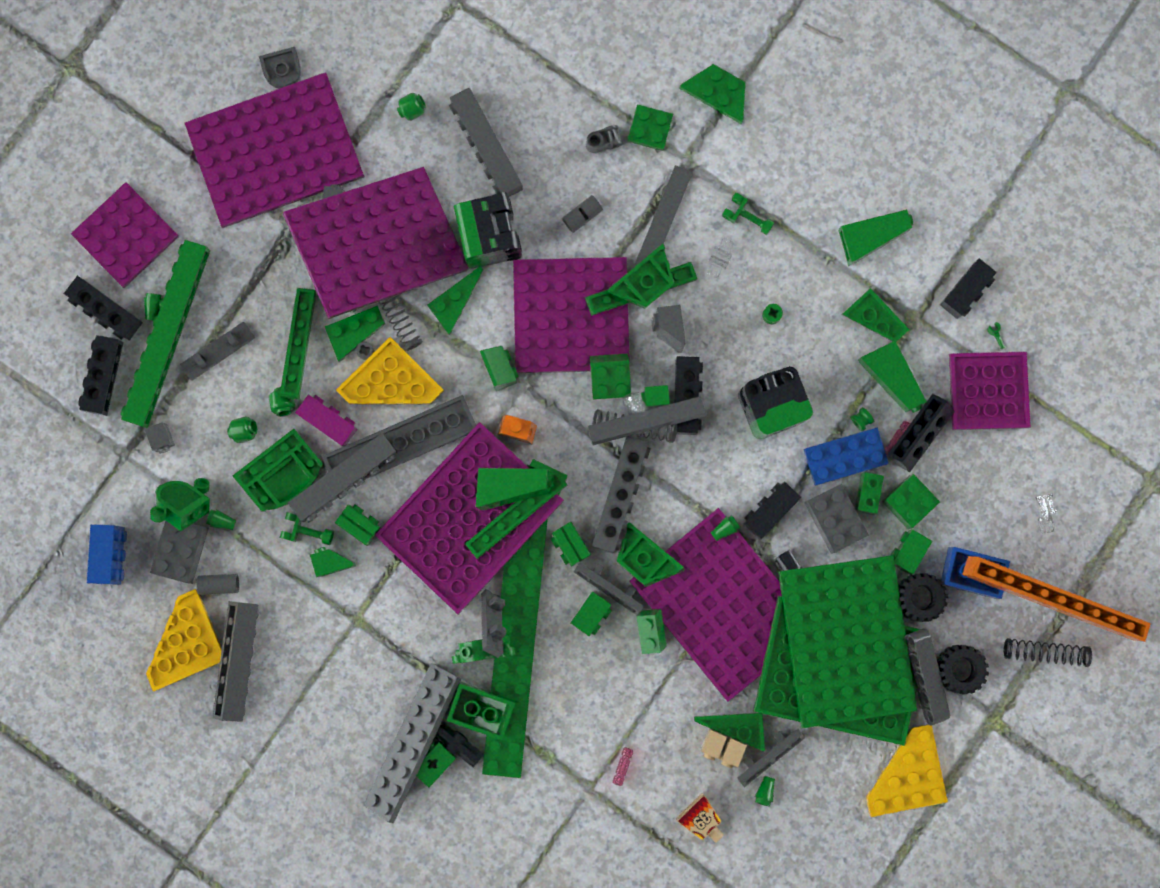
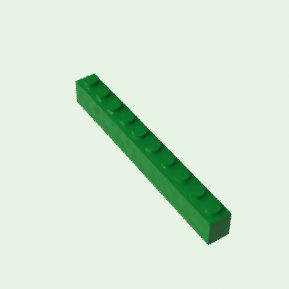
M185 240L179 247V257L172 266L173 274L171 280L169 279L166 283L165 289L167 291L165 297H162L159 303V314L153 320V331L147 337L146 343L148 345L140 356L141 364L134 373L135 381L133 387H130L128 390L127 404L121 410V420L144 428L149 427L211 251L207 246Z

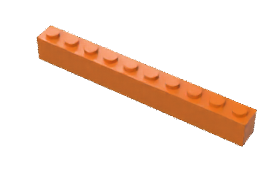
M968 556L962 574L1130 640L1146 641L1151 623L983 558Z

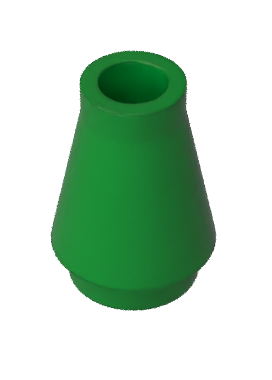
M146 293V297H144L145 320L153 321L154 317L158 315L162 295Z
M217 509L216 511L210 510L206 524L212 528L229 529L232 531L236 523V519Z
M732 515L726 516L711 531V534L716 541H719L738 532L737 530L741 527Z
M764 776L754 796L756 798L755 803L770 807L774 799V778Z

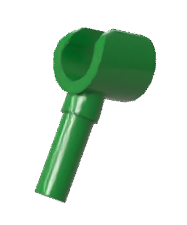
M995 322L994 325L997 330H992L989 325L987 331L996 338L1000 349H1003L1005 346L999 334L1001 326L998 322Z

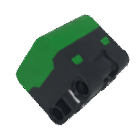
M507 192L457 203L453 206L465 260L469 269L522 258L519 235H517L516 231L512 230L510 222L514 219V213Z
M791 366L747 382L738 392V399L752 434L757 439H764L796 427L810 419L813 414L812 406L798 371Z

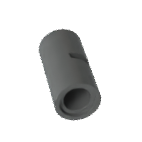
M591 195L566 214L562 220L567 228L574 233L603 211V208L598 200Z
M238 574L198 576L196 583L198 595L238 593L239 576Z

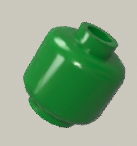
M410 93L399 99L397 111L401 118L405 117L407 120L412 121L424 114L426 104L420 94Z
M278 387L269 395L270 409L277 416L285 417L290 415L295 409L294 399L280 397L281 387Z
M247 416L232 420L227 429L229 438L233 439L236 443L253 440L258 432L256 422Z

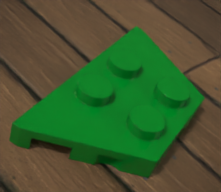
M712 64L680 85V90L742 124L746 82Z
M661 244L607 290L608 293L644 309L647 308L675 284L673 275L670 272L669 260L666 257L665 245Z
M630 522L627 524L626 535L622 540V548L616 561L645 587L685 570L681 564Z

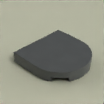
M295 46L259 56L264 77L271 86L280 89L298 82L301 76V66Z

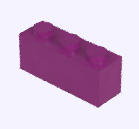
M308 394L295 413L341 446H346L358 430L354 427L355 422L347 416L345 419L338 415L340 411L333 406L327 408L323 405L324 400L317 395L312 397Z

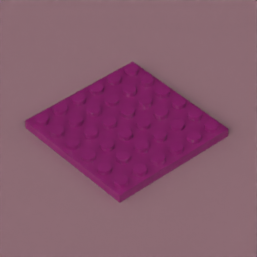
M627 257L513 260L515 368L517 373L591 372L590 356L628 353L629 357L628 304L591 316L585 300L587 296L608 290L627 274Z

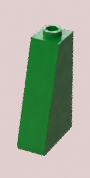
M908 210L842 225L838 231L848 266L853 265L909 232L913 225V218L911 214H908Z
M896 341L858 359L865 370L905 412L910 410L912 413L919 411L922 408V404L927 402Z
M478 468L476 507L480 510H488L550 493V487H553L554 477L548 469Z

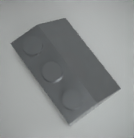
M681 305L657 307L656 313L653 314L651 320L653 332L656 331L657 337L674 350L682 352L686 340Z

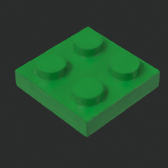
M637 104L627 142L664 151L673 114Z

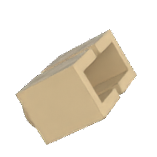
M709 729L701 747V752L704 753L703 756L712 761L715 758L722 760V765L731 769L733 766L739 767L747 745L729 737L723 753L720 755L727 736Z

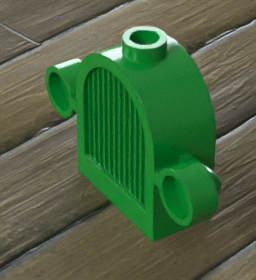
M198 478L194 481V487L183 481H169L159 485L155 490L156 506L150 510V519L157 523L166 520L179 531L184 530L209 513L210 498L204 494L209 491L210 482L205 478Z
M509 635L503 637V654L500 657L516 655L515 647L510 645ZM482 639L458 643L459 649L455 651V656H451L453 664L497 658L482 650Z

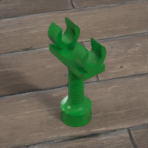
M735 193L732 201L740 205L736 213L725 208L722 217L734 224L737 218L742 216L760 226V232L768 235L775 222L770 219L761 220L759 217L746 211L744 207L748 199Z
M286 513L285 519L294 521V528L292 533L281 531L279 538L296 542L298 533L321 539L322 544L331 545L334 536L333 530L325 529L322 532L301 526V520L296 514Z

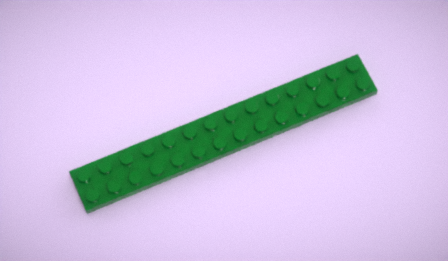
M548 519L504 565L501 599L505 600V606L502 609V627L506 628L505 636L509 635L510 645L515 647L516 655L494 658L491 693L515 702V706L503 740L486 735L483 775L521 778Z

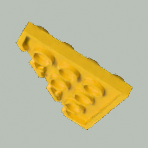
M391 337L336 389L349 404H432L444 392Z
M197 589L178 596L172 614L169 616L164 628L165 631L155 650L151 665L146 672L153 692L220 663L222 647L201 596L197 593Z
M931 725L911 727L908 731L905 746L899 745L887 767L884 768L874 787L866 796L870 817L948 802Z

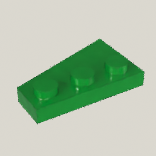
M377 305L324 326L338 362L342 361L351 351H354L358 344L371 337L383 327L385 322Z

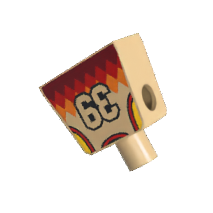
M703 793L676 818L679 824L700 840H704L709 835L716 843L724 835L717 828L722 821Z

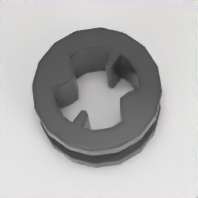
M361 342L356 347V353L361 359L367 360L374 353V348L368 342ZM362 347L370 348L368 355L360 353V351H363Z

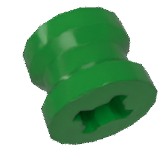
M769 304L762 313L763 320L770 325L778 323L783 315L782 308L777 304Z
M863 407L859 410L858 414H853L850 417L860 431H864L868 424L875 422L872 415Z

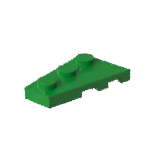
M871 288L842 314L892 342H897L910 330Z

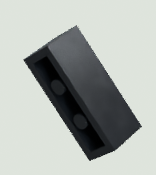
M978 258L940 303V306L956 319L962 315L965 317L972 309L970 307L972 302H978L984 293L981 291L985 286L989 288L996 280L993 277L997 272Z
M785 481L782 484L778 482L770 490L772 494L768 498L764 496L758 502L759 508L755 512L751 510L744 517L746 521L743 524L759 540L802 498Z

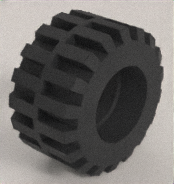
M928 573L909 575L906 579H903L898 588L899 601H901L904 617L912 621L929 622L937 619L939 614H943L945 611L943 608L947 607L948 604L946 602L948 594H945L947 589L941 584L943 582L940 579H936L934 575H928ZM918 586L926 587L931 594V602L925 609H918L912 602V593Z
M952 645V647H947L945 652L939 654L941 657L937 659L943 687H946L948 691L968 695V693H975V690H980L982 683H986L985 677L989 676L986 668H989V665L985 663L984 660L986 658L984 655H981L979 650L974 649L972 646ZM959 658L967 659L971 665L970 676L964 681H958L952 671L953 664Z

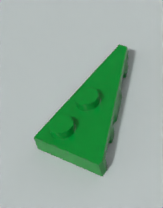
M481 266L427 304L449 335L452 333L457 320L462 314L463 308L466 306L476 283H478L483 272Z
M762 713L694 716V722L758 750L765 751Z

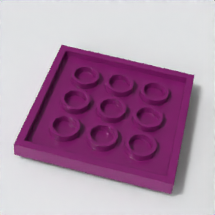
M127 182L71 233L123 288L133 281L179 237Z
M1027 352L949 354L951 407L955 411L952 415V430L1031 428Z

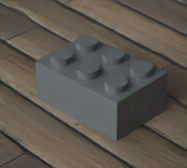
M842 484L804 502L831 554L869 536Z
M165 520L150 573L193 584L209 528L191 524L184 530L179 531Z

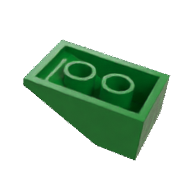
M461 682L447 721L503 740L515 702Z

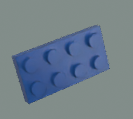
M878 427L803 449L814 486L889 464Z

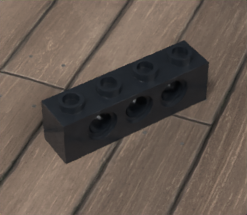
M78 275L63 293L69 297L67 299L69 303L75 307L78 305L83 307L82 312L90 318L93 316L98 318V324L105 329L108 327L114 330L112 334L121 340L126 338L130 341L143 324L142 321ZM90 295V301L84 303L85 296ZM105 305V312L99 314L100 307ZM120 316L121 322L115 325V318Z
M96 335L95 340L92 341V355L87 361L88 373L87 377L83 379L84 391L78 401L79 410L103 416L108 415L124 344L121 340ZM107 352V359L101 361V355ZM103 371V377L97 380V373ZM98 389L99 396L93 399L92 393Z
M676 357L674 403L685 401L683 393L686 391L692 392L694 398L699 397V392H702L703 382L699 381V373H703V362H700V357ZM687 372L692 373L694 380L686 381L684 374ZM697 418L677 423V435H697L698 430H701L702 419Z
M935 394L930 396L887 454L897 466L911 472L955 412L949 402Z

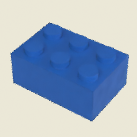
M90 524L87 583L121 585L125 575L124 569H122V563L126 558V552L123 550L124 542L127 540L125 527Z
M948 547L941 576L942 586L993 599H1002L1003 590L962 574L968 556L980 557L1006 568H1009L1010 561L957 547Z

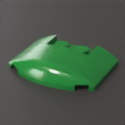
M292 429L232 476L260 511L265 512L266 510H274L288 505L289 501L311 486L316 480L323 463L297 431Z

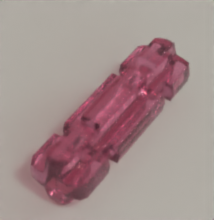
M902 422L900 429L896 431L890 440V444L884 449L887 454L910 425L909 422Z
M627 747L623 748V756L620 757L616 769L617 774L613 778V784L618 786L623 785L624 776H626L630 764L629 759L633 755V750Z

